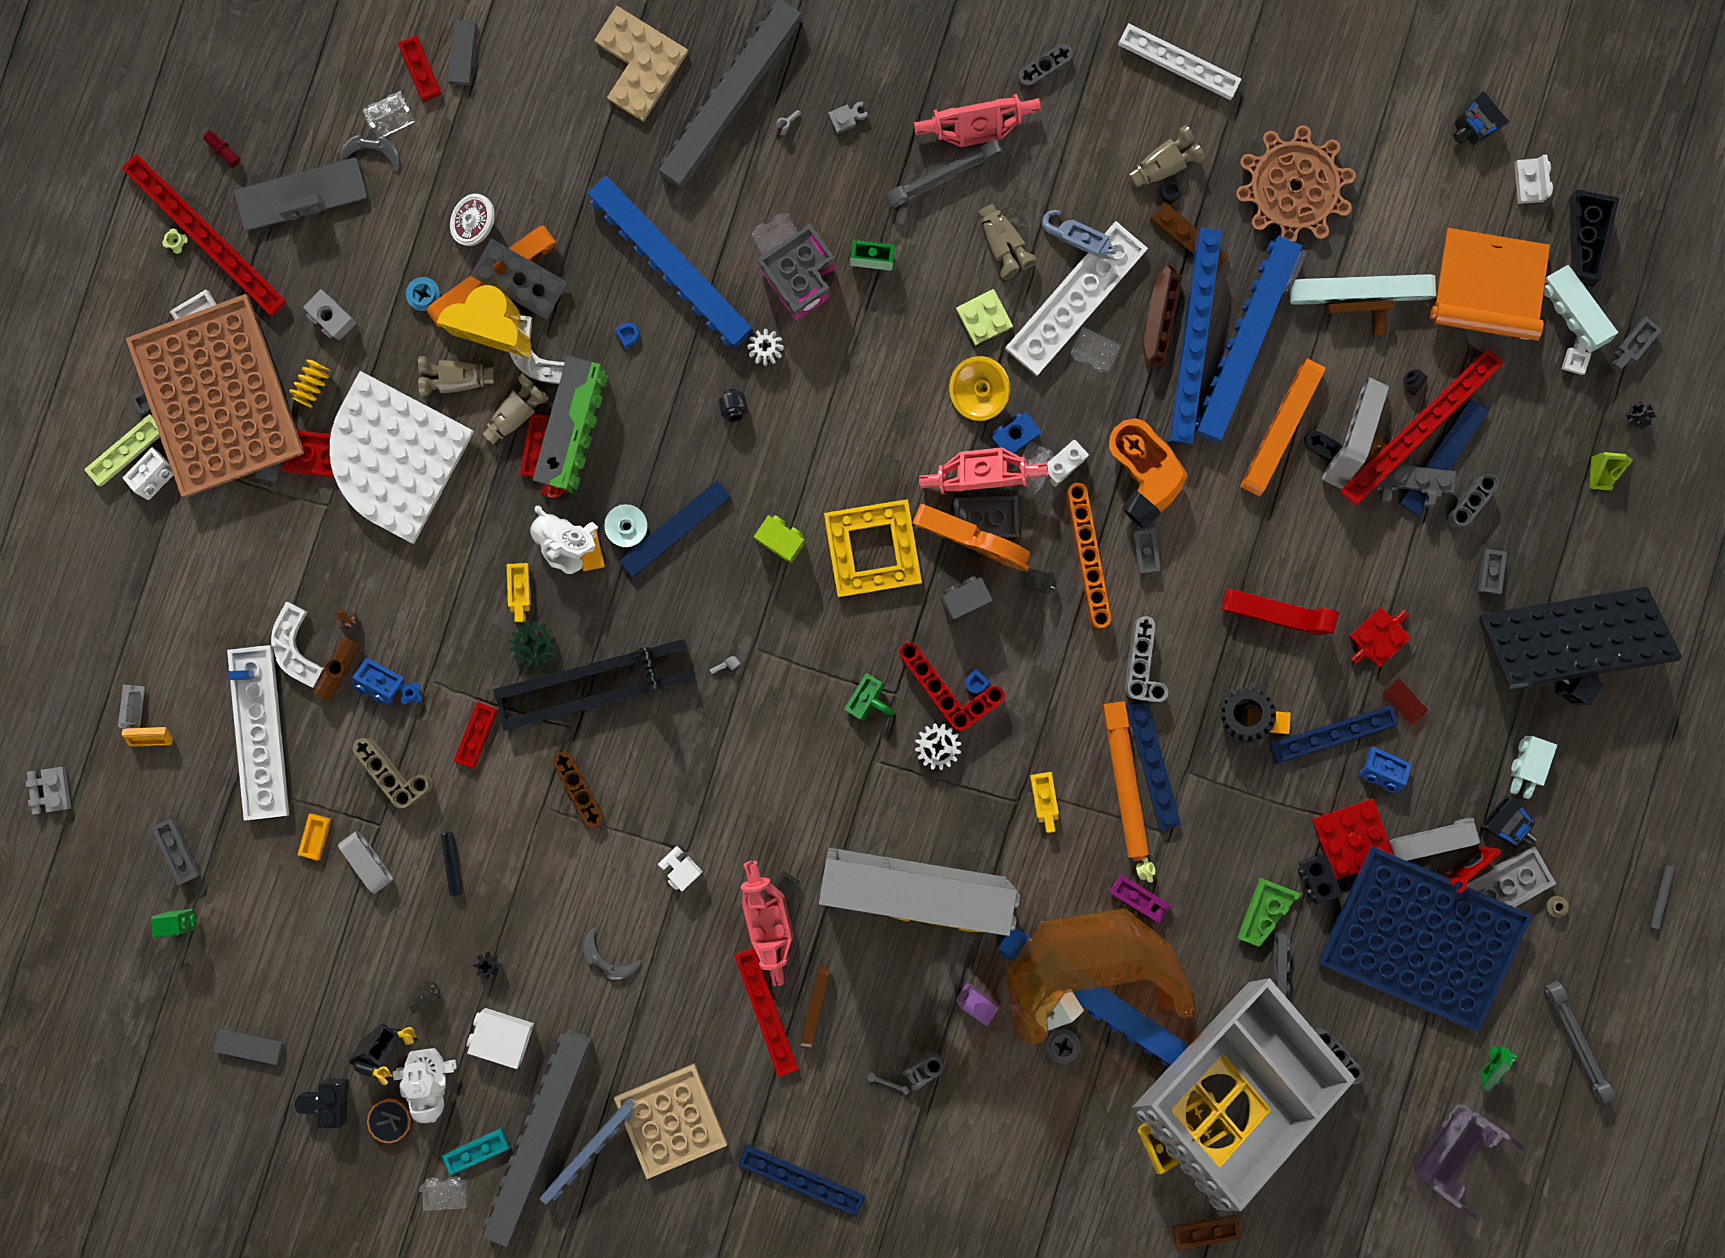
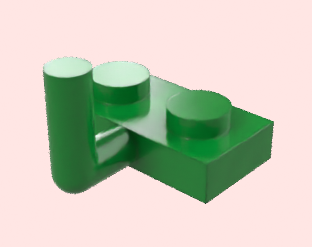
M867 673L844 709L862 721L865 720L872 707L889 717L895 714L894 709L877 700L885 684Z
M1492 1046L1490 1048V1061L1481 1070V1088L1491 1091L1495 1084H1499L1501 1077L1511 1069L1512 1062H1515L1517 1055L1511 1053L1508 1048Z

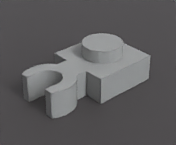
M863 102L856 103L853 109H849L847 104L828 113L837 134L855 127L856 119L864 120L868 117L867 112L858 113V109L863 107Z

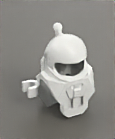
M536 506L535 512L539 516L532 523L530 533L532 539L541 545V552L550 566L561 569L567 574H573L581 570L583 561L580 557L587 552L594 551L595 543L593 538L596 534L593 531L597 530L598 526L593 522L587 524L584 528L573 526L568 520L560 519L552 514H546L540 506Z
M435 1048L411 1051L405 1062V1067L396 1068V1071H393L394 1080L403 1079L399 1085L401 1096L407 1099L410 1114L419 1123L435 1122L441 1115L444 1108L443 1095L446 1088V1073L454 1072V1069H457L456 1060L443 1062L442 1056Z

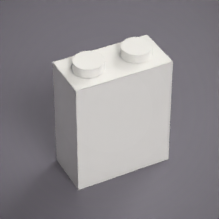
M487 1008L477 1013L473 1025L476 1026L474 1034H470L466 1045L469 1047L468 1054L517 1069L522 1063L534 1023Z

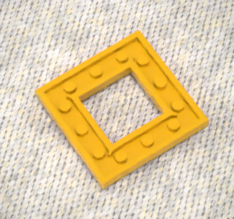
M908 499L824 513L838 597L922 584ZM890 525L897 566L855 572L849 531Z

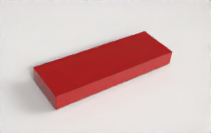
M414 35L398 42L421 100L425 102L442 95L419 37Z
M534 413L530 416L520 471L521 476L534 477L550 418L549 415Z
M477 702L454 762L475 769L499 709Z

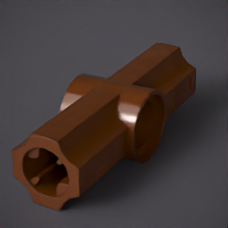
M343 636L333 657L326 663L325 671L313 693L325 700L331 701L343 678L349 674L350 665L362 644L347 636ZM336 663L341 665V671L338 674L334 672Z

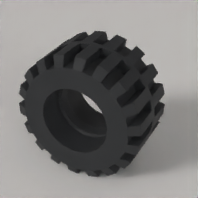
M1248 686L1245 689L1240 687L1237 691L1233 690L1230 696H1226L1220 713L1223 726L1232 738H1236L1239 742L1243 743L1244 741L1253 743V741L1259 742L1263 737L1269 735L1276 722V710L1273 701L1267 693H1263L1259 688L1256 690ZM1247 703L1258 706L1262 714L1261 720L1256 725L1250 727L1240 725L1235 717L1236 710L1241 705Z

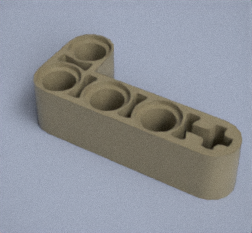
M360 738L354 742V754L396 807H410L432 790L433 780L427 775L415 776L407 782L374 739ZM363 744H368L366 747L367 751L362 750L364 748ZM376 759H380L382 762L380 770H377L374 766ZM390 775L395 779L393 787H390L387 783ZM419 779L425 782L426 786L423 791L417 787ZM403 792L408 795V802L406 804L400 800Z

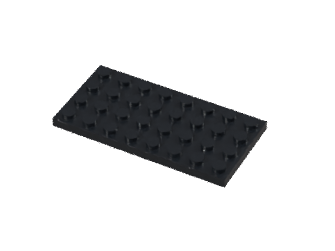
M1648 586L1480 614L1479 617L1481 626L1508 689L1680 661L1682 657Z

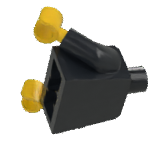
M381 1023L360 1042L349 1059V1063L353 1065V1069L359 1074L372 1078L376 1076L382 1085H386L388 1082L385 1077H392V1074L387 1067L380 1066L396 1040L403 1038L405 1044L410 1045L414 1043L413 1038L417 1036L411 1027L401 1031L400 1029L389 1028L384 1023Z

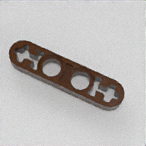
M566 751L557 753L553 759L554 766L583 822L588 827L594 828L599 826L604 819L603 812L574 757ZM560 756L568 757L569 760L566 762L568 768L573 766L575 770L568 771L564 775L563 771L567 769L565 765H559ZM569 775H578L579 783L576 786H571L568 783ZM580 793H586L589 796V802L586 805L578 802ZM593 804L594 808H591L593 814H598L597 823L595 824L594 821L589 822V811L587 810L584 813L582 809Z
M819 966L800 1045L801 1048L811 1050L830 967Z

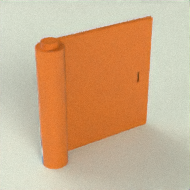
M1447 228L1436 303L1431 309L1430 319H1433L1434 324L1538 341L1544 324L1543 320H1540L1550 245Z

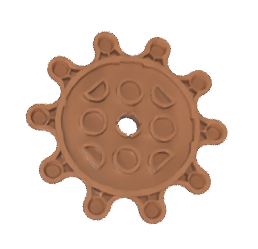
M1301 125L1295 130L1293 140L1289 142L1282 141L1274 131L1266 132L1263 136L1266 153L1260 157L1245 154L1241 158V166L1251 173L1252 181L1248 185L1239 187L1236 196L1242 202L1252 201L1258 206V212L1252 219V226L1256 230H1263L1267 225L1274 223L1280 226L1282 231L1281 237L1293 242L1296 241L1298 231L1302 228L1310 229L1316 238L1323 239L1329 234L1326 217L1330 213L1346 216L1351 212L1352 206L1349 201L1341 197L1340 188L1345 184L1352 183L1356 178V174L1351 168L1341 169L1334 164V157L1340 151L1338 141L1332 139L1323 146H1315L1310 139V129L1305 125ZM1290 182H1299L1300 190L1292 191Z

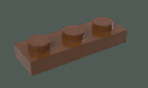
M1236 1215L1172 1226L1177 1250L1241 1239Z

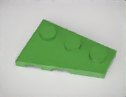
M1259 878L1237 938L1260 947L1276 927L1275 924L1288 912L1290 905L1295 899L1297 900L1300 897L1301 893Z

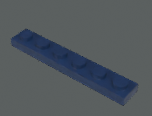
M1148 701L1126 706L1159 830L1162 831L1181 826Z

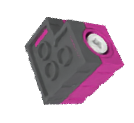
M811 223L806 225L800 232L798 231L790 236L784 243H780L770 250L768 254L757 259L760 272L767 278V282L774 292L779 295V299L786 309L791 312V316L795 321L830 298V288L822 278L825 274L835 269V257Z

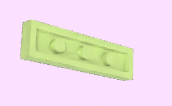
M149 414L84 469L98 486L102 487L160 438L153 415Z

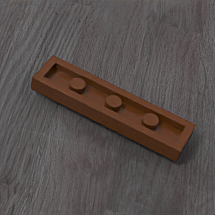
M1164 202L1150 220L1194 257L1196 236L1199 230ZM1221 249L1219 250L1217 270L1229 257Z

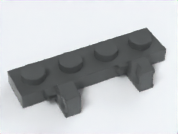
M1398 465L1377 486V490H1382L1380 502L1389 503L1392 497V490H1397V488L1421 490V493H1426L1424 507L1433 508L1436 496L1441 497V493H1454L1456 471Z

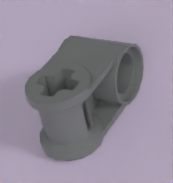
M930 1053L920 1060L911 1063L901 1072L907 1076L914 1091L942 1073L943 1059L937 1053ZM936 1060L940 1065L936 1069H931L928 1063Z

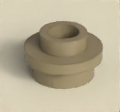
M1553 896L1547 901L1546 909L1551 916L1560 918L1567 914L1569 905L1565 898ZM1560 903L1561 908L1557 911L1555 908L1556 904Z

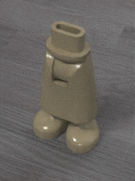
M1185 125L1180 128L1178 139L1175 142L1171 139L1167 140L1149 154L1139 165L1135 166L1134 171L1129 173V177L1136 188L1143 184L1147 186L1149 183L1162 180L1186 169V162L1201 163L1205 160V154L1198 144H1194L1184 153H1180L1181 149L1194 143L1193 133L1188 126Z
M990 204L979 211L982 217L981 223L983 224L991 250L997 261L1003 260L1004 266L1000 272L1003 280L1013 277L1018 273L1019 269L1026 270L1032 267L1038 261L1035 255L1027 253L1023 249L1026 243L1007 218L1001 214V211L996 210L994 204ZM1013 254L1016 255L1018 263L1012 257Z
M419 356L418 369L421 377L418 380L420 396H428L436 389H439L442 394L470 390L480 387V385L485 387V384H494V367H484L483 364L478 365L449 360H439V366L431 364L427 357ZM439 376V379H430L426 377Z
M524 373L518 376V380L522 385L520 392L511 391L491 418L490 422L492 424L488 423V428L483 432V435L492 444L499 438L503 439L535 413L534 408L538 404L546 403L549 399L540 387Z

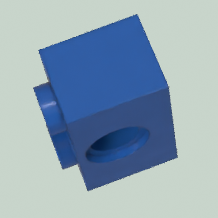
M1027 412L1023 415L1018 413L1009 420L1011 423L1004 428L1001 425L992 432L994 436L991 438V442L996 448H1004L1015 454L1037 438L1041 431ZM1017 430L1020 433V438L1017 440L1012 439L1009 436V431Z

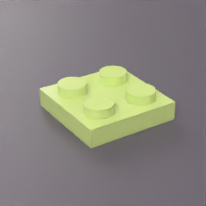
M994 289L956 308L975 347L1013 327Z

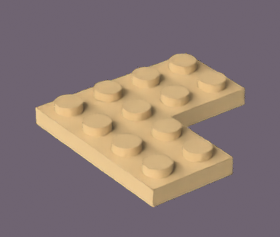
M616 6L594 40L595 44L628 63V66L607 99L644 122L687 56L688 49Z

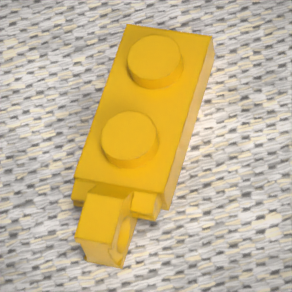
M507 564L508 607H510V612H515V622L526 623V611H530L531 606L530 564Z
M1052 772L1030 775L1039 823L1044 822L1047 833L1055 832L1054 820H1058L1059 812Z

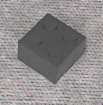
M973 576L963 581V586L958 589L955 585L944 590V595L940 599L951 621L993 601L982 577L976 579Z

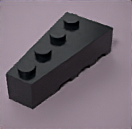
M1576 189L1570 196L1571 269L1583 285L1593 287L1601 280L1620 198Z

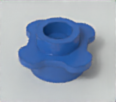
M413 682V684L409 685L401 684L399 687L402 693L401 702L403 704H408L409 702L419 703L422 700L421 685L418 682Z

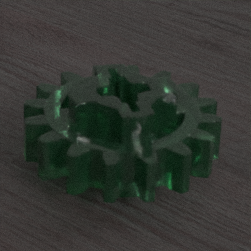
M526 621L524 628L521 625L517 626L518 633H511L515 638L514 640H509V643L514 644V647H511L509 650L516 652L513 656L514 659L521 658L519 664L524 665L527 661L528 667H532L535 662L536 666L539 667L541 666V660L547 663L549 662L547 656H554L551 648L557 647L552 644L556 637L549 635L552 629L544 630L546 624L542 623L538 627V621H533L531 626ZM534 630L540 631L544 637L536 636ZM524 634L523 641L519 643L521 636ZM531 639L537 641L534 649L528 645L532 642ZM546 645V649L541 655V650L543 646ZM521 651L529 652L532 658L526 657Z

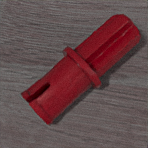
M212 130L203 134V140L214 150V154L220 156L230 167L234 168L241 162V158L229 148V144L223 142Z

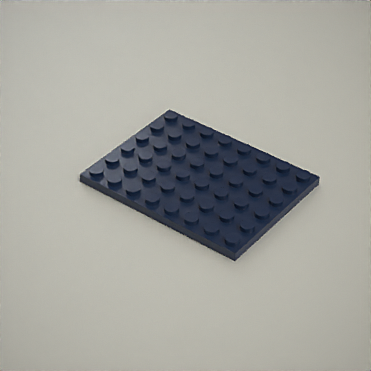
M1371 845L1318 959V963L1479 1032L1533 915L1467 886L1463 892H1456V889L1460 887V883L1456 882L1454 885H1450L1451 879Z

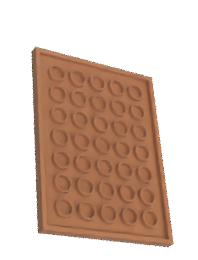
M247 294L126 338L181 497L187 498L305 454L253 306Z

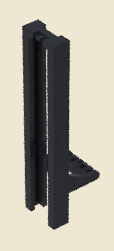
M682 639L651 648L642 647L629 654L493 689L501 716L503 731L696 681L692 670L656 679L651 661L652 658L687 650L686 640ZM643 662L644 673L647 677V682L512 718L506 716V708L503 706V702L506 701L505 697Z

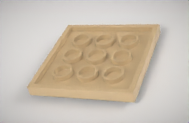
M695 1063L617 1095L614 1098L618 1109L629 1098L635 1103L631 1110L634 1114L624 1124L646 1179L718 1150L728 1144Z

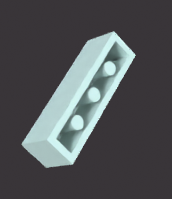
M1569 265L1546 277L1543 294L1553 302L1555 310L1564 317L1568 328L1574 331L1583 348H1586L1591 353L1613 340L1618 331Z

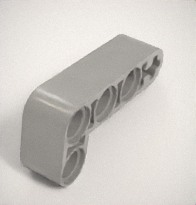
M1148 616L1140 617L1133 623L1125 693L1131 699L1162 702L1168 696L1167 687L1162 683L1148 681L1155 634V622ZM1145 621L1149 628L1145 629L1143 634V628L1139 624ZM1143 634V636L1148 635V638H1138L1137 636ZM1139 641L1144 642L1146 645L1144 653H1140L1136 649ZM1137 662L1143 665V672L1141 674H1136L1134 671V665ZM1135 683L1141 688L1137 696L1131 692V686ZM1156 686L1162 691L1159 698H1155L1152 695V690Z
M1465 818L1455 821L1453 825L1394 838L1389 842L1393 855L1404 860H1412L1480 843L1474 818Z

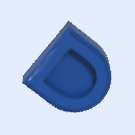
M624 323L614 329L626 349L635 344L640 338V331L633 323Z
M975 668L966 678L965 687L970 693L979 694L991 682Z
M253 670L228 671V679L230 680L254 678Z

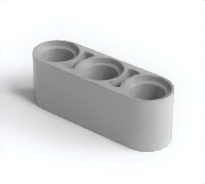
M355 831L338 844L345 858L372 893H377L393 881L388 869L360 832Z

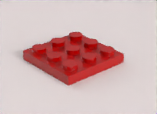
M1372 798L1311 819L1322 852L1328 856L1336 879L1358 873L1371 845L1393 854L1375 800Z

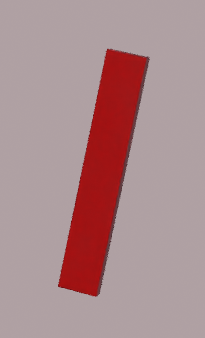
M754 947L734 954L778 1078L799 1070L765 974L759 966L760 961Z

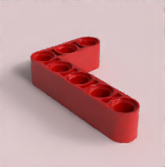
M1226 589L1221 610L1320 636L1334 634L1339 615L1338 611L1327 608L1311 610L1234 589Z
M907 642L901 646L899 651L901 659L954 729L959 731L967 729L1004 700L1005 693L1003 689L998 686H991L962 707L917 645ZM907 646L913 647L915 650L914 657L906 658L903 654L904 648ZM920 663L925 664L928 668L927 673L922 676L916 672V666ZM933 680L940 683V690L936 693L929 690V683ZM993 689L1000 693V698L996 702L989 699V692ZM946 697L953 701V707L949 710H945L941 705L942 700ZM979 702L982 704L983 710L980 714L972 712L971 707L973 703ZM957 715L965 717L966 723L964 726L957 727L955 725L954 719Z

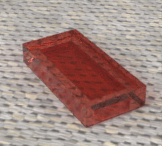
M1396 679L1382 692L1410 724H1414L1428 711L1423 703L1400 679Z

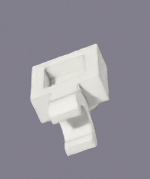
M1578 337L1575 340L1574 348L1567 349L1561 369L1583 375L1586 372L1591 353L1585 352L1586 348L1581 346Z

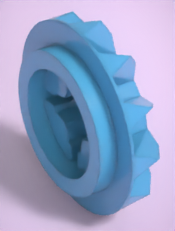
M419 277L409 283L406 289V299L414 309L426 311L429 305L439 299L441 292L438 285L432 279ZM427 289L426 293L429 294L430 298L424 297L421 300V296L417 292H424Z

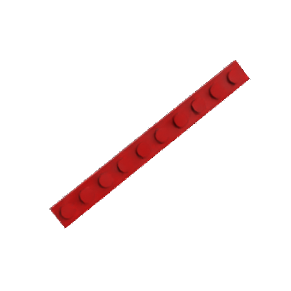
M137 153L122 167L272 317L287 303Z
M1487 349L1340 490V493L1353 505L1357 506L1504 364V361Z

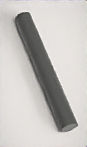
M1665 866L1650 925L1652 928H1660L1675 869L1673 866Z

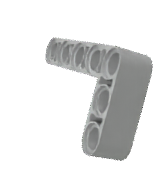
M1370 377L1365 381L1344 445L1327 466L1322 477L1323 481L1342 489L1363 465L1369 454L1389 389L1388 385Z

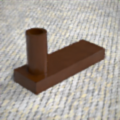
M1393 300L1324 305V314L1373 311L1374 336L1387 335L1386 310L1393 309Z

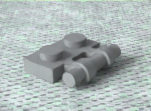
M66 766L41 770V779H37L36 771L26 772L27 781L25 783L26 787L29 788L30 796L28 806H31L32 814L41 813L40 805L45 804L46 812L71 809ZM39 785H43L44 798H39Z

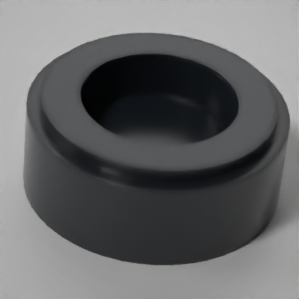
M1175 180L1166 181L1160 189L1161 198L1168 203L1177 201L1182 194V187Z

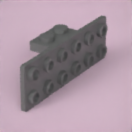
M356 158L234 191L243 227L246 231L287 220H295L305 215L317 214L320 211L368 198L360 166Z

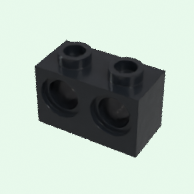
M1320 853L1298 862L1300 868L1297 871L1301 880H1305L1307 885L1305 891L1310 901L1313 900L1316 904H1322L1343 895L1326 854ZM1313 864H1317L1318 872L1312 875L1310 867ZM1321 884H1325V893L1319 895L1318 887Z

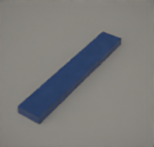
M1470 399L1423 468L1448 471L1489 410L1473 399ZM1408 489L1399 504L1413 514L1419 515L1424 507L1426 493H1421V490Z
M718 480L715 481L620 559L619 562L634 578L730 499V494Z
M1388 705L1271 742L1269 745L1275 764L1395 727L1399 724L1393 706Z
M746 1144L738 1163L739 1167L856 1217L865 1198L863 1193Z

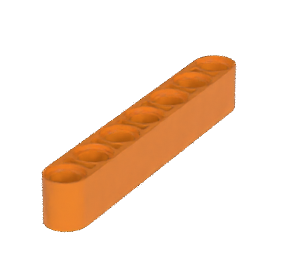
M543 225L530 232L509 249L535 263L556 247L557 242ZM496 262L494 264V271L497 274L506 272L507 267L505 263ZM469 276L429 305L426 311L437 327L443 328L437 323L441 312L450 305L465 304L467 297L474 289L486 284Z
M1305 358L1240 485L1241 488L1259 497L1263 494L1326 367Z
M1074 483L1067 489L1066 500L1089 622L1094 628L1101 629L1110 624L1111 613L1088 491L1083 484ZM1077 488L1081 491L1082 496L1080 499L1072 496V489ZM1077 509H1082L1085 512V519L1080 520L1076 517L1075 512ZM1081 530L1088 531L1090 535L1089 540H1082L1079 532ZM1084 551L1093 553V560L1091 562L1084 559ZM1093 571L1097 574V581L1095 583L1087 579L1088 572ZM1093 592L1101 595V602L1099 604L1091 600ZM1097 613L1105 616L1103 625L1097 624L1095 621Z

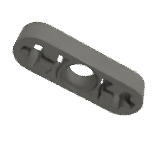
M1059 44L1023 67L1018 75L1019 85L1023 88H1031L1069 64L1073 55L1072 48L1067 44ZM1060 51L1062 53L1066 52V59L1064 57H1060L1056 61L1057 65H1055L1054 59H1056L1059 56ZM1047 61L1050 63L1051 69L1043 71L1040 69L1039 64ZM1033 67H1035L1036 73L1032 75L1031 81L1028 79L1024 80V74L1031 75L1034 73Z

